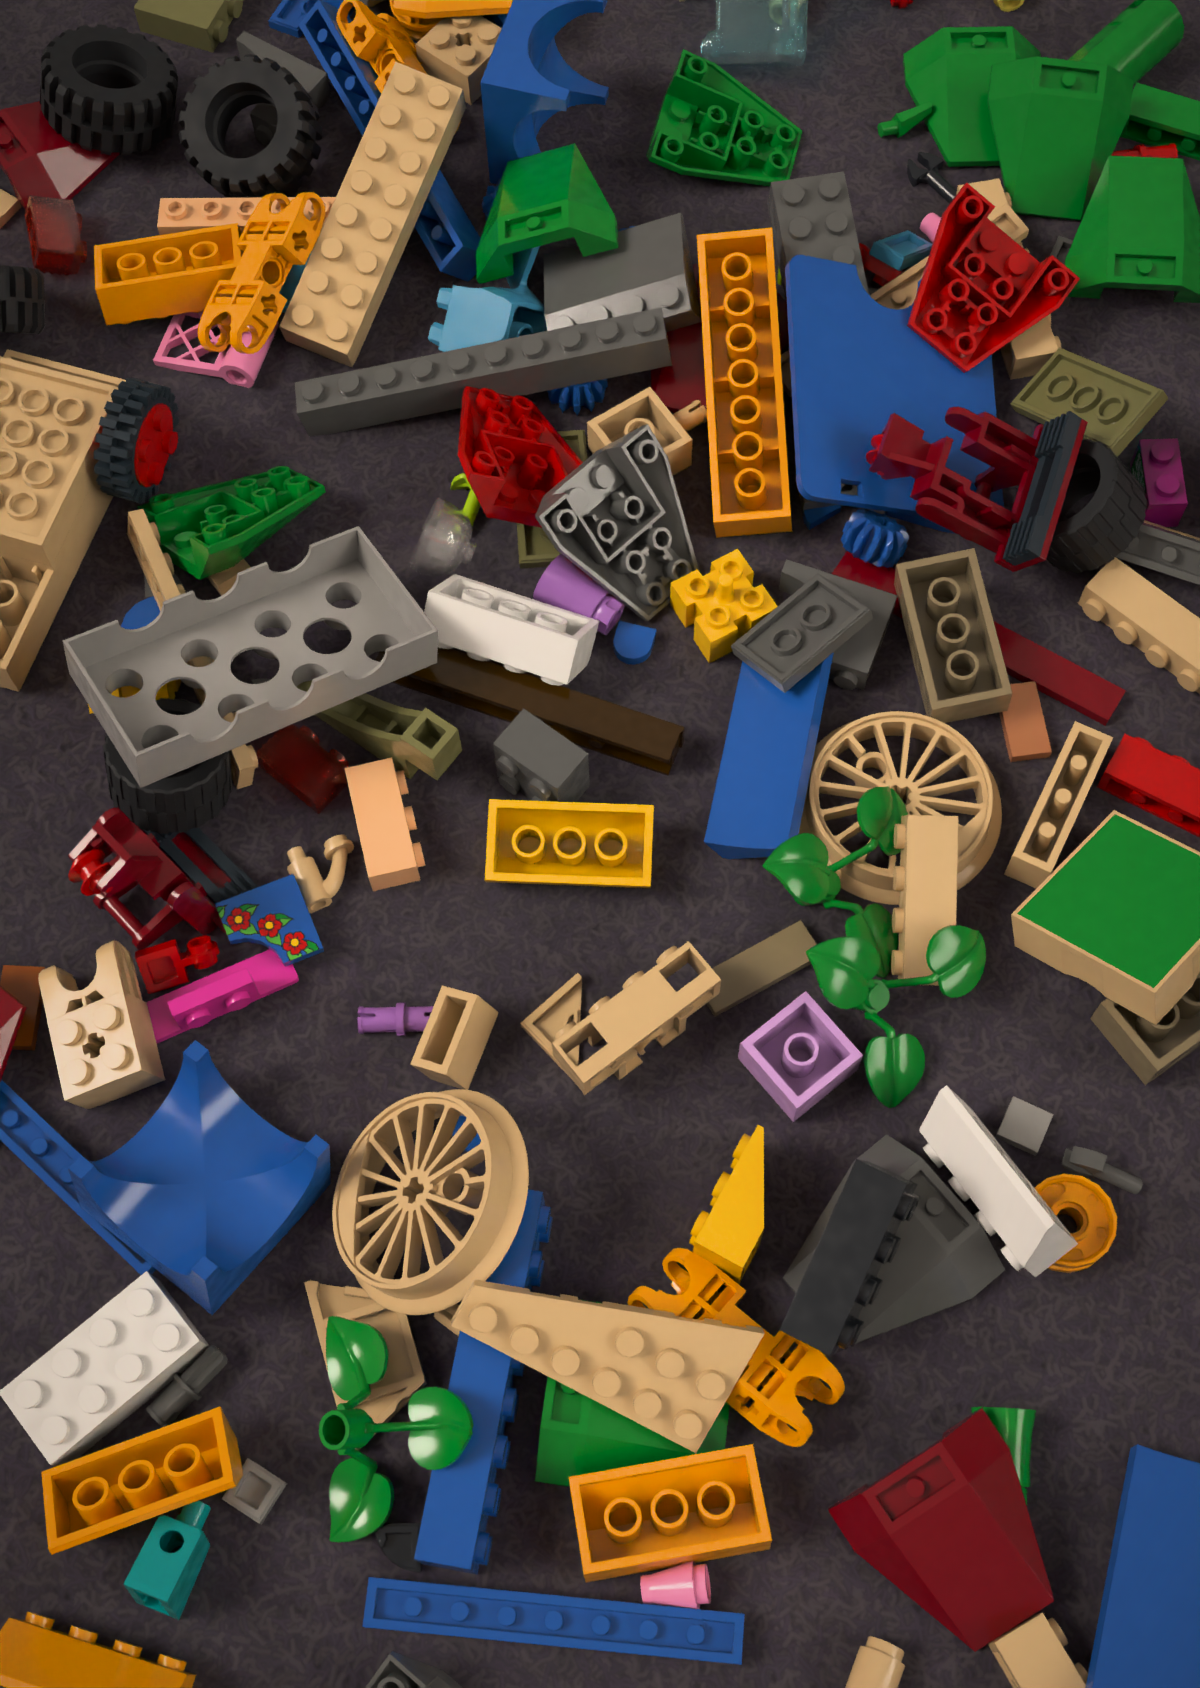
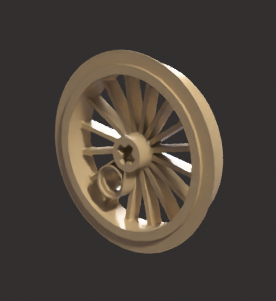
M890 711L871 714L842 725L829 733L816 745L799 834H813L825 844L828 851L827 866L851 854L841 844L862 830L857 821L837 836H834L825 821L857 814L859 802L821 809L819 794L860 799L867 790L890 786L901 799L906 801L905 806L908 815L944 816L934 810L975 815L965 826L958 823L957 890L968 884L986 865L996 847L1001 830L1002 806L1000 794L988 765L973 745L958 731L926 715L913 712ZM885 736H904L899 777H897ZM875 737L880 753H866V750L859 742ZM910 737L928 742L929 745L906 779ZM935 747H938L951 757L914 782ZM850 748L858 758L856 768L837 757ZM958 764L968 777L927 786ZM830 767L854 780L856 786L823 782L821 779L827 768ZM869 767L877 768L882 772L883 776L875 779L864 773L863 770ZM973 788L977 803L935 798V796ZM869 852L835 872L840 878L841 888L845 891L872 902L899 905L900 891H894L893 870L896 855L889 856L887 869L865 862L871 853Z
M453 1089L441 1092H425L411 1095L395 1102L377 1115L359 1135L343 1163L337 1180L332 1210L333 1231L337 1248L343 1261L353 1272L360 1286L376 1303L390 1311L405 1315H425L442 1311L462 1301L473 1280L486 1281L499 1266L519 1229L525 1210L529 1185V1166L525 1143L516 1122L509 1112L489 1096L472 1090ZM465 1116L466 1121L451 1138L459 1117ZM440 1118L433 1135L434 1120ZM417 1129L416 1142L414 1144L412 1132ZM478 1133L481 1139L480 1144L460 1156ZM398 1145L400 1146L404 1165L393 1153ZM485 1160L486 1172L483 1176L469 1171ZM386 1162L401 1179L400 1182L379 1175ZM377 1181L397 1188V1190L372 1194ZM384 1205L369 1215V1207ZM450 1209L465 1215L474 1216V1221L464 1237L445 1216ZM434 1221L455 1245L453 1252L445 1259L443 1258ZM379 1228V1230L370 1240L369 1234ZM424 1242L430 1268L427 1272L420 1274L422 1244ZM387 1247V1249H386V1251H385V1254H384V1256H383V1258H382V1261H381V1263H380V1266H379V1264L377 1263L376 1259L380 1256V1254H381V1253L384 1251V1249ZM404 1253L402 1278L393 1279Z

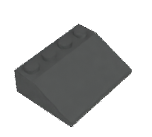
M681 212L619 231V248L583 257L576 244L544 254V314L547 331L661 307L667 332L702 322L701 306L683 214Z

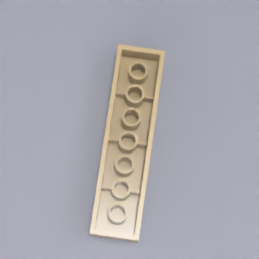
M395 61L279 326L286 341L353 367L466 109L462 88Z

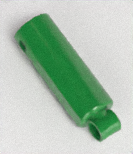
M1135 0L1068 60L1108 64L1134 80V86L1136 82L1179 45L1184 35L1182 16L1170 0Z

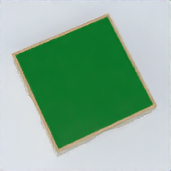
M1113 810L1011 914L1015 947L1064 974L1077 977L1089 983L1106 998L1157 1025L1193 986L1195 979L1200 973V852Z

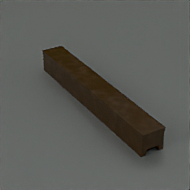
M438 647L437 663L391 682L510 723L524 708L578 746L669 776L679 748H682L684 744L685 727L563 686L551 685L539 678L524 673L511 672L503 666L488 661L475 660L467 654L452 649ZM380 651L375 661L381 662L385 651Z

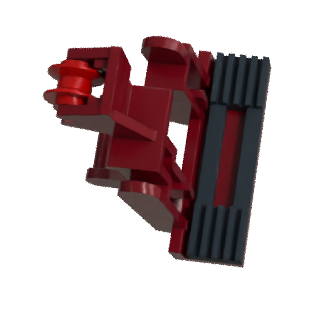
M962 407L949 408L945 415V422L965 434L960 450L991 466L976 476L974 483L977 488L976 492L970 490L971 480L945 467L953 443L952 438L946 436L930 444L922 439L925 431L896 413L890 415L882 433L871 438V445L874 450L866 453V460L871 465L870 472H877L885 480L910 476L915 478L910 497L918 500L915 510L919 515L960 535L966 540L996 553L994 562L1015 572L1045 561L1088 422L1073 412L1068 411L1067 414H1062L1061 417L1057 416L1055 420L1051 419L1050 422L1047 421L1044 425L1036 426L1033 437H1030L986 411L977 415ZM1019 485L1012 511L989 500L991 492Z
M118 807L104 812L88 834L68 855L73 861L68 874L69 880L73 883L83 881L81 893L85 896L96 894L93 903L100 910L105 909L133 938L132 944L138 950L147 948L183 919L202 935L209 934L217 927L226 934L215 903L258 887L200 828L195 827L187 832H169L168 834L151 830L146 831L135 825ZM111 854L114 859L103 864L104 859ZM138 884L154 900L160 896L167 902V905L145 926L119 900L120 897Z

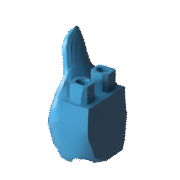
M540 246L513 253L514 275L506 277L511 289L498 287L474 288L453 285V288H440L436 302L438 308L447 310L444 324L434 322L431 325L428 340L439 346L438 350L446 352L546 331L544 305L527 286V278Z

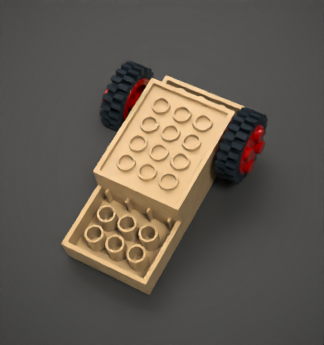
M9 349L6 350L3 357L0 356V687L17 692L20 691L113 496L142 504L145 501L148 502L152 495L157 494L159 491L158 484L163 485L166 479L164 470L169 472L171 463L168 461L169 455L174 456L178 444V432L174 431V427L179 424V416H175V413L178 411V405L174 403L176 397L174 393H171L169 387L137 378H126L124 380Z

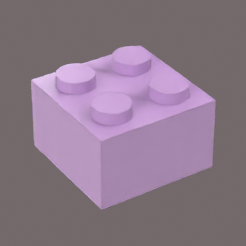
M806 991L740 1043L738 1059L793 1122L855 1073L863 1057L862 1053Z

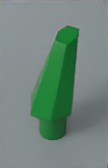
M931 102L896 113L892 120L878 123L877 130L879 136L885 137L895 134L897 138H900L931 114L933 107Z

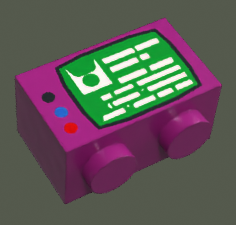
M1178 438L1140 439L1131 459L1130 467L1131 474L1145 491V498L1147 499L1145 520L1164 527H1177L1188 505Z

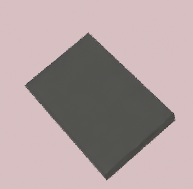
M817 573L733 643L731 648L736 657L786 693L873 619L870 608Z

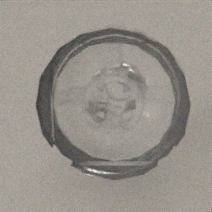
M437 498L422 527L423 531L418 544L414 547L408 567L423 575L445 577L454 573L461 562L469 564L477 543L471 541L473 528L470 519L463 510L446 500Z

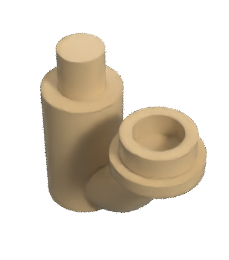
M344 834L333 836L324 843V855L327 860H332L329 874L325 880H323L314 858L306 857L301 846L291 848L287 852L291 862L287 867L289 875L294 874L309 913L329 906L332 903L331 898L336 895L342 885L347 854L351 853L354 849L352 841L348 840Z

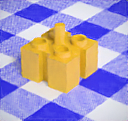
M738 549L712 561L710 573L702 576L699 570L696 569L671 582L670 605L685 628L694 624L693 640L709 663L732 652L731 645L738 638L742 637L778 607L763 584L753 587L754 571Z

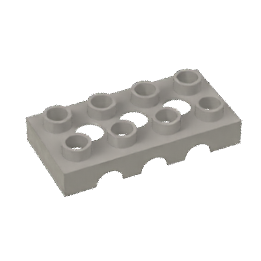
M357 526L309 545V551L303 561L290 570L275 572L269 569L267 562L238 572L232 588L216 599H198L192 590L164 601L160 614L144 627L125 629L115 620L63 640V646L70 676L138 785L142 788L437 663L438 630L361 528ZM346 599L356 602L357 605L342 609L332 606L331 603ZM324 621L334 629L349 630L352 637L349 645L342 651L333 654H321L311 650L305 644L303 636L309 626L316 622ZM273 627L287 631L279 637H266L260 634L261 631ZM253 650L261 657L277 659L280 667L278 673L271 680L260 684H248L238 680L232 674L231 664L240 653ZM385 651L381 662L368 657L375 652ZM200 656L210 657L215 660L204 667H194L187 664L189 660ZM180 679L189 687L204 689L206 697L202 706L196 711L185 715H174L163 711L157 705L156 695L158 690L166 683ZM305 681H312L308 692L298 689L297 686ZM124 686H133L140 689L137 694L130 697H116L111 694L116 689ZM236 711L233 722L223 719L228 713Z

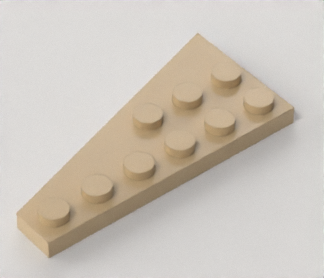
M473 1280L451 1319L452 1327L694 1453H697L765 1334L762 1327L750 1325L739 1327L722 1324L720 1320L704 1318L703 1321L675 1316L672 1312L603 1301L601 1304L578 1300L576 1296L560 1294L559 1297L531 1292L528 1288Z

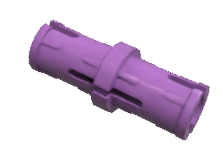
M396 1003V1007L360 1006L358 1008V1015H360L358 1017L359 1034L396 1032L397 1036H406V1032H423L434 1006L406 1007V1003Z

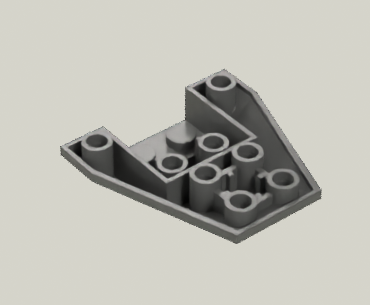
M648 424L597 450L543 496L535 518L557 551L615 598L623 602L626 607L644 621L652 619L670 602L671 582L696 569L699 570L668 457Z
M886 1134L857 1158L858 1160L869 1161L918 1184L914 1194L920 1196V1199L910 1221H901L895 1235L901 1238L900 1245L891 1263L886 1262L881 1265L877 1277L882 1279L883 1282L873 1304H867L866 1307L863 1306L858 1319L864 1321V1325L855 1344L969 1301L1005 1271L981 1224L922 1157ZM855 1161L783 1277L785 1283L795 1294Z

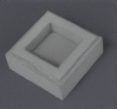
M1013 1096L995 1138L1035 1156L1039 1151L1054 1114Z
M247 1458L242 1466L243 1476L236 1487L226 1491L222 1500L262 1525L287 1483Z

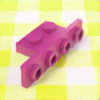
M269 949L148 1001L147 1006L156 1043H160L192 1028L201 1027L212 1019L231 1011L240 1010L251 1002L297 983L299 977L294 965L291 964L285 967L278 955Z

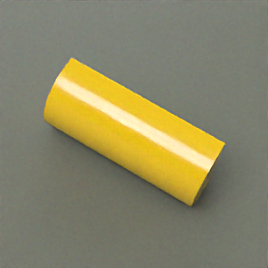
M489 799L485 882L651 888L654 805Z

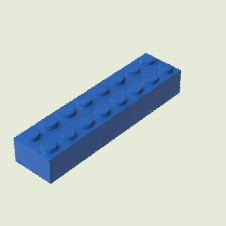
M528 1189L525 1210L517 1234L505 1257L486 1282L528 1288L530 1291L532 1286L540 1287L545 1261L542 1260L543 1251H539L540 1242H549L553 1217L550 1216L551 1207L545 1206L543 1192ZM462 1331L459 1333L448 1390L457 1394L467 1405L473 1420V1435L457 1461L449 1467L432 1470L414 1560L423 1565L478 1575L479 1564L488 1565L493 1536H490V1533H486L488 1516L497 1517L502 1488H499V1484H495L497 1469H506L511 1441H508V1436L504 1435L506 1421L514 1423L517 1415L519 1395H517V1388H513L515 1375L523 1377L526 1365Z

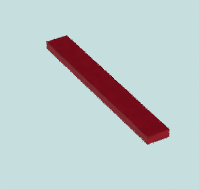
M848 551L832 572L833 575L897 595L894 586L895 569L884 566L876 567L871 563H865L860 558H854L853 553ZM897 598L893 614L902 618ZM994 621L1008 675L1023 683L1035 681L1038 691L1104 726L1107 725L1126 690Z

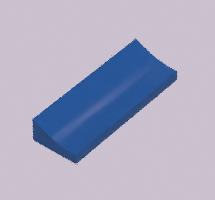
M834 652L786 693L742 661L704 843L722 858L769 857L782 842L799 834Z
M1139 1444L1130 1448L1085 1688H1200V1463L1168 1455Z

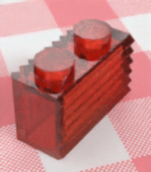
M30 195L25 211V221L33 267L39 269L44 274L47 272L51 275L57 273L58 275L64 274L65 276L78 274L80 263H85L87 259V243L80 239L82 216L80 213H76L74 200Z
M294 724L279 729L272 738L268 739L267 743L263 744L261 749L257 750V759L264 771L317 814H320L348 785L345 768L349 766V763L337 750L332 748L327 752L319 745L320 740L317 735L307 726L303 725L299 729Z

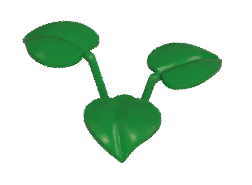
M890 786L871 788L859 800L857 806L858 822L863 833L871 838V841L866 846L827 866L828 851L825 844L813 834L801 833L782 842L763 864V868L782 883L799 905L806 907L823 902L826 909L835 907L854 912L855 915L850 916L846 921V936L863 938L873 944L880 956V968L875 975L878 978H885L889 974L892 950L898 949L899 934L892 931V915L887 909L876 903L867 905L863 910L859 904L835 900L841 888L840 878L835 872L873 851L878 845L888 856L901 852V849L894 848L895 824H901V816L908 815V812L900 796Z
M961 925L946 926L938 930L930 939L926 951V960L928 967L934 973L929 976L896 980L872 979L880 968V956L872 943L859 937L845 936L829 939L806 951V955L814 968L819 987L827 1001L837 1008L864 1011L866 1020L873 1021L885 1031L887 1037L876 1036L869 1041L865 1051L864 1064L867 1079L873 1093L879 1102L887 1108L897 1106L916 1087L925 1068V1055L918 1039L908 1033H901L896 1036L894 1028L877 1015V1012L885 1008L889 1002L890 994L888 989L932 984L938 981L939 988L944 996L950 998L961 997L969 993L977 985L983 974L986 962V948L982 934L979 930Z
M330 1316L326 1333L328 1376L335 1393L341 1399L348 1402L338 1404L337 1410H331L322 1417L319 1424V1436L326 1448L337 1450L339 1455L352 1457L341 1462L335 1468L329 1487L331 1515L329 1540L331 1542H349L365 1538L380 1529L388 1520L394 1503V1488L391 1480L381 1473H376L377 1462L355 1448L364 1447L373 1437L374 1433L410 1431L408 1448L413 1459L426 1469H444L457 1461L473 1435V1420L465 1402L451 1390L442 1387H426L411 1396L408 1403L410 1422L374 1423L367 1412L362 1409H354L370 1397V1385L376 1384L383 1379L388 1366L387 1345L382 1334L373 1326L339 1316Z

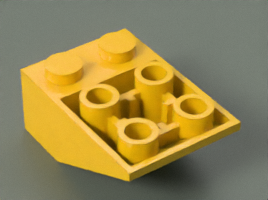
M757 1125L752 1136L744 1133L732 1155L734 1159L730 1166L733 1169L731 1175L723 1171L711 1194L713 1196L710 1203L713 1207L711 1212L708 1213L702 1210L690 1232L692 1237L689 1244L694 1246L693 1252L716 1265L738 1284L742 1280L760 1245L764 1231V1127Z

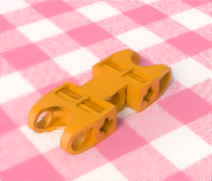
M344 0L341 3L336 17L337 25L356 56L369 62L378 75L374 83L380 93L384 89L395 61L427 74L417 59L415 43L398 20L386 13L375 15L360 0ZM352 7H355V18L351 23H348V13Z
M302 192L290 201L282 193H269L260 200L236 244L244 253L231 279L218 281L203 311L197 333L200 344L205 350L209 352H222L229 345H232L241 354H254L263 347L287 302V299L279 292L292 266L305 265L322 229L326 213L324 203L319 195L314 192ZM308 199L314 207V213L310 220L303 213ZM274 200H277L281 211L274 214L271 213V206ZM213 325H217L221 332L216 345H213L209 338V332ZM250 331L252 333V340L250 345L245 347L242 343V333Z
M684 1248L671 1250L662 1262L664 1272L672 1281L671 1286L675 1289L676 1295L665 1293L660 1289L656 1292L652 1288L639 1286L631 1293L627 1301L630 1306L646 1308L642 1304L643 1302L649 1309L672 1312L675 1316L703 1321L704 1318L720 1320L722 1324L746 1327V1325L761 1327L737 1307L746 1290L716 1265ZM677 1262H679L680 1264H682V1265L687 1269V1271L684 1270L683 1268H681V1267L677 1264ZM724 1284L726 1288L719 1294L717 1291ZM763 1328L765 1334L726 1403L770 1437L787 1446L800 1447L811 1437L813 1428L809 1419L802 1412L804 1408L798 1402L796 1396L806 1397L811 1401L815 1398L821 1403L833 1405L844 1394V1381L838 1370L820 1350L780 1330L773 1337ZM795 1342L797 1347L791 1353L788 1349ZM784 1358L785 1361L783 1364H781L780 1362ZM774 1372L775 1374L770 1378L769 1375ZM820 1379L825 1381L831 1389L825 1386ZM762 1385L763 1389L759 1392L758 1389ZM752 1398L754 1402L749 1408L746 1407V1403ZM787 1424H789V1425L792 1426L794 1429H796V1431H794L793 1429H791Z

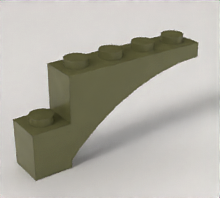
M305 681L299 684L297 688L308 692L312 681ZM364 693L315 714V716L380 760L392 757L395 770H404L405 776L409 779L420 769L435 780H438L462 752L459 730L426 707L423 711L408 709Z

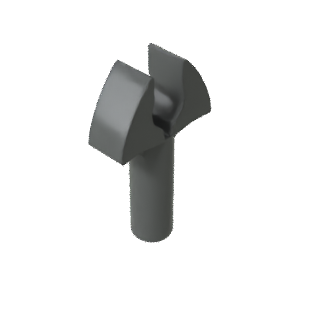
M1077 1146L1073 1147V1151L1066 1148L1061 1165L1073 1175L1083 1177L1094 1176L1132 1194H1138L1143 1186L1142 1179L1107 1164V1155Z

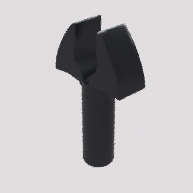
M919 152L917 161L927 168L920 169L909 159L907 174L912 186L916 187L919 183L928 184L950 204L956 196L957 190L938 174V170L943 167L944 160L929 153Z

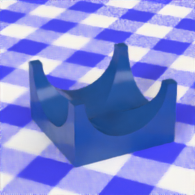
M513 0L480 82L490 183L496 184L498 178L502 179L508 161L541 153L536 136L542 125L551 116L559 111H567L568 107L575 105L606 104L609 87L594 83L573 70L559 53L554 36L568 22L580 15L594 12L603 13L607 0Z
M196 1040L183 1052L181 1070L168 1096L152 1118L133 1138L103 1159L88 1161L80 1155L68 1167L81 1208L211 1315L220 1308L331 1184L330 1145L318 1135H315L309 1142L299 1141L286 1135L264 1120L228 1085L215 1067L209 1050Z

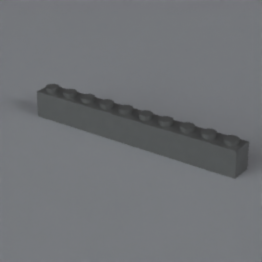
M662 307L295 382L297 414L309 437L328 435L462 408V396L465 386L478 389L489 388L497 393L514 397L516 395L523 396L672 366Z

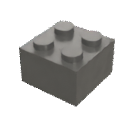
M524 708L493 743L495 764L499 777L498 782L513 795L520 792L530 801L577 802L590 787L588 753Z

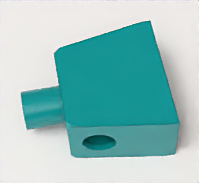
M198 1500L182 1506L176 1519L166 1515L158 1517L123 1584L136 1603L177 1620L180 1619L210 1548V1543L204 1531H202L211 1510L210 1506ZM182 1546L177 1552L171 1553L175 1547Z

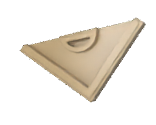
M579 973L575 974L520 1023L521 1027L566 1074L567 1072L553 1056L552 1042L555 1041V1034L563 1026L573 1021L576 1024L581 1021L582 976ZM577 1045L566 1054L576 1067L579 1066V1045Z

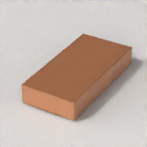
M1036 682L1010 684L1012 697L1008 711L999 712L1010 762L1050 757L1052 750Z

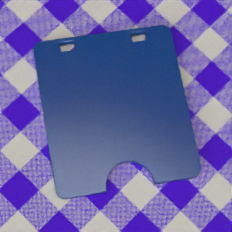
M805 255L794 256L786 264L785 279L796 481L799 493L810 501L921 516L915 510L918 500L910 497L915 478L910 476L888 480L882 479L881 475H878L877 472L869 471L871 465L866 460V453L874 450L871 445V438L882 433L890 415L893 413L925 431L922 439L930 444L946 436L952 438L953 443L945 467L971 480L970 490L976 492L977 488L974 485L976 476L991 466L960 450L965 434L949 426L945 422V415L951 407H962L977 415L986 411L997 418L992 355L963 373L907 326L914 302L905 309L896 310L884 307L872 299L860 282L856 265ZM921 279L918 281L917 292L921 283ZM841 483L856 485L858 496L841 493ZM1003 490L991 492L989 500L1004 507Z

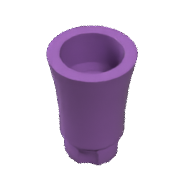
M562 554L558 555L546 568L533 594L534 600L599 620L597 632L603 635H607L619 621L625 607L623 602L612 596V594L582 572Z

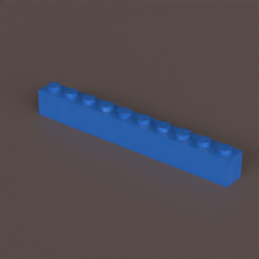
M318 0L301 21L299 27L363 136L381 96L379 89L374 83L378 75L369 62L356 56L342 35L336 21L338 8ZM348 15V17H347L348 23H351L352 20H351V18H350L349 15ZM439 169L414 227L440 272L469 281L476 275V250L481 238Z

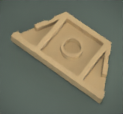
M311 1280L304 1282L326 1368V1333L330 1316H339L369 1324L376 1328L385 1339L388 1349L386 1373L381 1381L370 1385V1397L354 1409H362L367 1412L374 1423H387L409 1402L414 1393L427 1384L408 1315L396 1313L382 1307L371 1299L363 1288L332 1286ZM332 1388L336 1406L340 1403L348 1402L341 1399Z

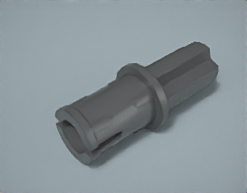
M214 1345L209 1346L183 1374L176 1372L173 1375L175 1380L146 1408L147 1412L159 1425L163 1427L170 1425L195 1399L199 1401L202 1398L200 1391L224 1368L228 1361L227 1356Z

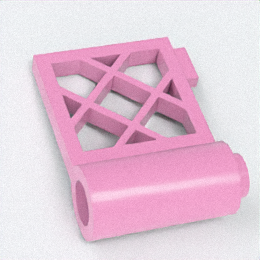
M203 311L173 315L153 359L156 366L220 377L230 384L250 388L253 386L279 327L278 321L265 344L258 352L254 354H241L232 345H229L226 350L219 352L215 363L211 364L200 362L198 359L209 353V351L205 350L202 345L193 349L189 343L190 340L198 337L199 324L184 332L181 329L185 316L201 320ZM210 329L209 335L212 338L210 341L213 345H216L220 335L215 337ZM250 331L242 333V343L245 347H248L252 340V333ZM183 343L186 344L189 350L176 358L167 357L171 348Z

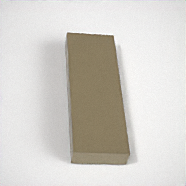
M801 920L712 968L721 979L720 993L706 1003L714 1017L811 964L806 951L817 944Z

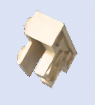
M689 941L679 949L676 946H672L664 951L656 960V966L645 974L643 971L633 974L623 984L621 992L611 999L609 996L601 998L589 1009V1016L578 1024L574 1021L566 1024L555 1034V1041L552 1042L553 1056L584 1095L612 1074H615L619 1080L643 1063L637 1052L643 1055L645 1053L644 1048L654 1039L663 1048L686 1030V1018L720 993V977ZM689 963L698 976L676 992L666 979ZM587 1038L591 1046H594L604 1038L608 1044L577 1067L566 1055Z

